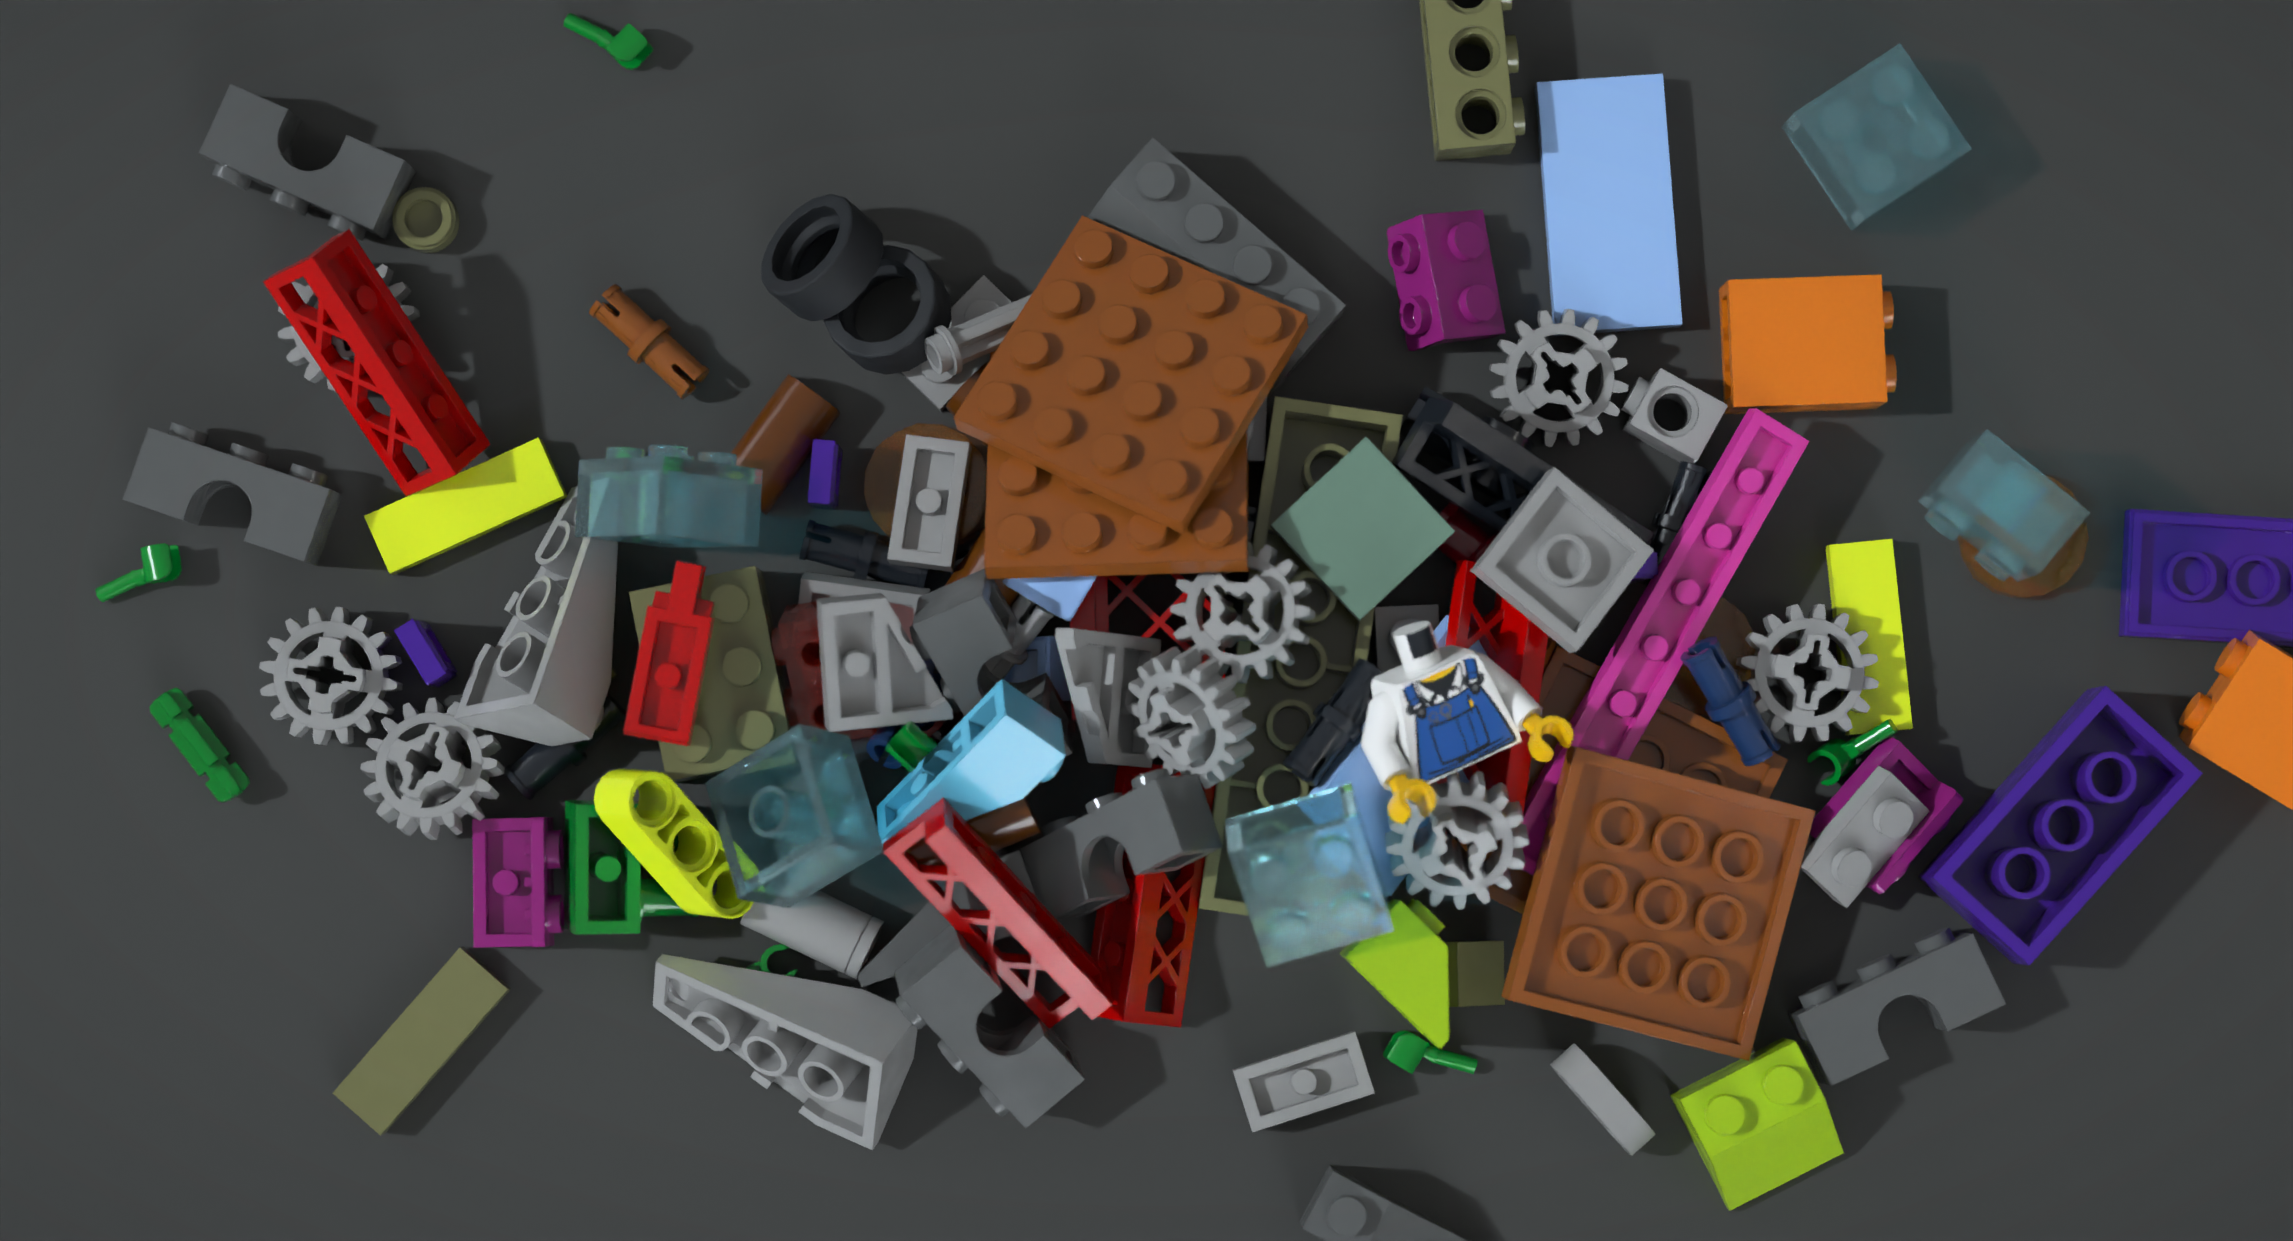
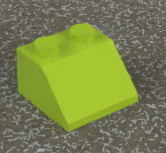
M1392 899L1339 954L1429 1042L1441 1049L1450 1040L1448 946L1437 936L1445 926L1420 901L1412 899L1405 905L1401 900Z
M1781 1038L1753 1052L1750 1055L1749 1061L1740 1059L1670 1095L1729 1211L1844 1153L1826 1099L1797 1042L1794 1040Z

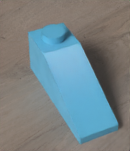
M1001 679L937 744L938 746L925 756L916 769L909 773L876 806L878 844L883 846L884 842L943 797L965 821L1023 799L1040 781L1047 782L1058 772L1064 761L1066 753L1061 719Z

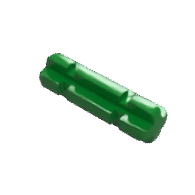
M173 688L164 692L150 705L149 709L152 716L162 729L170 727L173 732L168 737L197 775L201 777L206 774L209 781L205 785L217 801L225 803L237 797L250 784L247 774L237 761L232 764L228 762L226 758L231 753L201 714L193 716L190 710L194 708V705L181 689Z

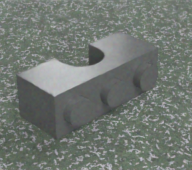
M233 84L229 85L199 150L200 155L216 165L212 173L214 177L245 191H248L252 181L273 190L270 198L271 202L301 216L306 215L309 207L331 216L328 227L340 233L350 229L358 241L363 242L367 232L386 239L393 224L394 207L397 201L408 191L416 174V170L399 157L346 135L337 156L330 164L314 171L297 169L292 159L291 149L302 120L283 106Z
M174 422L171 423L168 433L148 427L122 500L199 525L205 505L211 496L223 488L238 486L248 496L252 509L251 521L244 541L318 566L343 494L325 487L328 475L292 463L288 474L267 468L265 465L269 455L235 443L231 444L228 454L205 446L209 437L208 434Z
M984 569L918 597L913 624L910 626L913 644L921 658L925 661L932 659L942 676L940 685L944 698L948 701L954 713L962 711L964 716L1001 680L988 670L985 662L996 655L1012 649L1017 623L1016 617L995 580L987 579ZM1044 673L1025 682H1007L1061 719L1066 756L1072 754L1076 724L1072 720L1048 674Z
M1167 768L1150 771L1131 781L1132 791L1124 795L1121 792L1108 794L1087 803L1085 806L1088 814L1077 818V816L1065 817L1044 825L1041 828L1043 837L1020 849L1036 898L1056 919L1086 916L1131 893L1122 865L1124 849L1129 856L1136 876L1175 871L1222 848L1223 845L1198 774L1170 776Z
M949 925L894 971L900 992L896 1003L900 1010L916 1028L922 1029L925 1025H928L942 1039L937 1045L947 1061L959 1073L962 1074L969 1068L983 1083L979 1087L982 1096L1001 1117L1011 1112L1027 1128L1085 1080L1076 1053L1052 1028L1049 1029L1034 1012L1017 1026L1003 1031L989 1030L977 1023L978 1015L983 1007L1002 992L1001 984L997 973L952 925Z
M1950 927L1939 929L1916 940L1914 944L1918 952L1897 962H1895L1892 954L1878 957L1858 967L1856 971L1860 979L1837 989L1834 981H1829L1800 994L1798 998L1802 1006L1787 1012L1819 1082L1832 1086L1889 1059L1879 1037L1878 1021L1885 1006L1897 997L1911 995L1925 1007L1934 1028L1943 1031H1950L2006 1005L1973 933L1959 932L1953 935Z

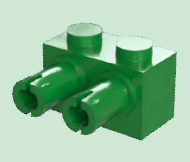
M565 800V929L575 935L639 934L642 917L690 916L694 918L699 916L687 913L680 908L654 878H642L641 863L601 820L595 809L594 800ZM633 801L634 809L636 810L638 803ZM678 835L674 838V852L678 849Z

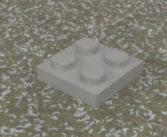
M1554 467L1544 474L1470 571L1565 650L1573 653L1578 651L1654 549Z

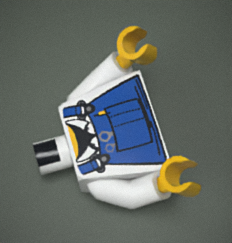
M1429 621L1411 623L1393 632L1392 635L1402 665L1373 678L1371 683L1373 699L1368 705L1361 747L1382 787L1385 790H1392L1394 793L1387 807L1388 814L1394 822L1404 824L1412 815L1411 808L1405 799L1415 802L1421 816L1426 818L1434 809L1437 801L1436 793L1430 783L1522 742L1519 731L1527 730L1530 734L1528 749L1531 756L1537 761H1550L1554 755L1551 747L1543 741L1542 734L1555 736L1565 748L1570 746L1573 740V730L1570 724L1558 716H1547L1542 719L1540 717L1543 711L1542 707L1517 680L1485 654L1453 645L1438 648Z

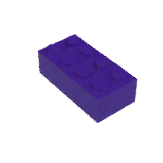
M2107 686L2089 688L1919 874L1918 878L2014 964L2031 965L2203 773Z

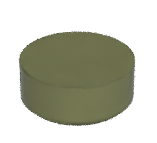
M418 187L406 192L397 201L393 210L392 222L397 236L408 247L421 253H434L446 248L456 237L459 229V214L454 203L441 191L430 187Z

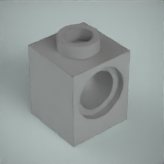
M1660 368L1651 377L1650 381L1639 376L1621 407L1623 412L1630 415L1622 431L1678 462L1685 461L1694 464L1698 461L1728 405ZM1671 399L1682 407L1685 421L1680 430L1668 431L1657 424L1653 415L1656 401Z

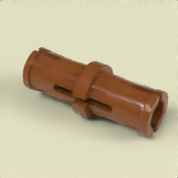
M618 284L609 287L601 296L620 312V315L615 313L605 302L601 303L599 300H596L592 305L589 314L599 320L629 348L627 355L636 364L644 361L677 392L681 399H685L697 387L679 371V367L694 381L698 380L700 383L708 375L710 369L706 365H702L669 335L671 327L662 319L654 321L622 291Z

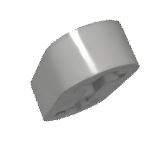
M1573 1043L1550 1064L1564 1083L1629 1155L1633 1156L1655 1136L1654 1131L1576 1044Z

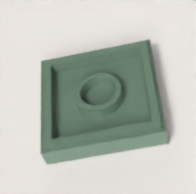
M1367 437L1358 443L1270 526L1358 621L1455 532Z

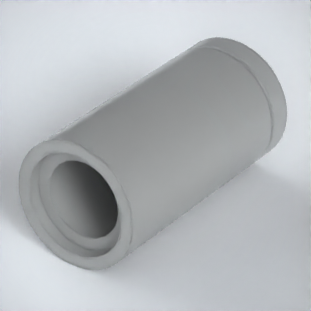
M768 866L757 884L755 901L750 910L742 916L740 924L857 979V975L864 968L878 939L884 921L874 916L872 917L868 913Z

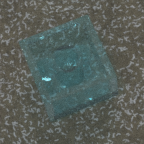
M1901 43L1794 112L1782 126L1851 231L1956 163L1972 149Z
M1988 429L1966 442L1918 500L1929 510L1924 518L1932 527L1953 541L1959 535L1979 550L1974 557L1975 560L1986 571L2004 582L2009 576L2019 582L2041 573L2090 514L2087 509Z
M649 445L648 456H645L644 449L607 447L606 458L579 460L575 537L673 549L758 547L763 469L736 466L737 455L731 453L698 452V460H694L693 456L687 455L688 448L682 446Z
M798 724L705 782L738 899L790 908L883 852V845L848 735Z
M1352 783L1225 819L1228 853L1266 967L1394 931L1388 895Z

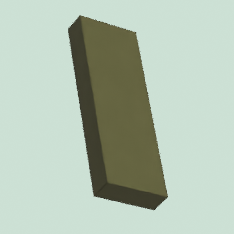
M460 947L335 1089L333 1094L379 1135L385 1134L511 988L465 947Z

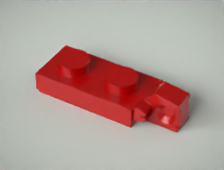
M676 561L670 593L655 591L652 606H647L623 733L625 735L691 746L715 618H712L715 602L701 599L706 566Z

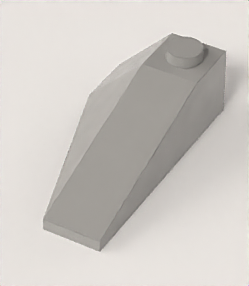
M608 478L571 488L535 553L536 561L541 565L536 576L524 588L522 593L514 591L504 608L513 617L497 646L493 647L485 643L476 658L456 712L455 720L467 726L548 746L592 739L594 731L602 721L604 715L603 704L611 683L621 483L613 478Z
M662 954L655 963L654 1008L713 1051H723L728 1048L755 1069L750 1076L753 1080L766 1089L774 1081L804 1103L799 1113L815 1125L870 1150L874 1149L880 1140L915 1053L918 1028L906 1018L896 1002L886 1000L864 989Z

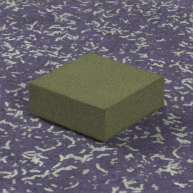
M1504 940L1444 942L1448 946L1449 1007L1505 1005V998L1501 997L1505 984Z

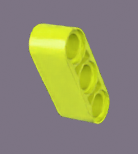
M616 769L609 771L600 779L595 789L594 803L601 820L680 908L690 914L727 919L741 917L750 910L757 892L754 874L671 778L664 773L656 771ZM638 789L639 803L635 810L633 799L634 793ZM678 835V849L674 854V838ZM715 879H716V880H717V891H716L715 896L713 897V891H712V890H713L714 881H715Z

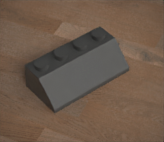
M1153 137L1112 182L1087 217L1307 314L1308 329L1268 393L1267 401L1340 319L1346 307L1339 298Z

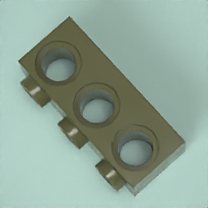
M1419 0L1435 161L1510 154L1516 144L1515 136L1525 134L1522 97L1511 98L1509 73H1517L1519 70L1517 40L1515 34L1505 35L1503 11L1512 10V0H1482L1480 5L1470 9L1459 7L1452 0ZM1465 44L1477 45L1486 52L1489 65L1480 71H1468L1457 62L1455 51ZM1472 106L1486 108L1494 117L1495 128L1486 134H1475L1464 126L1461 113Z

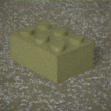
M756 566L705 576L701 599L715 602L712 618H715L691 746L659 741L665 775L675 783L800 757L763 571ZM672 583L629 592L639 647L647 606H652L655 591L670 593Z

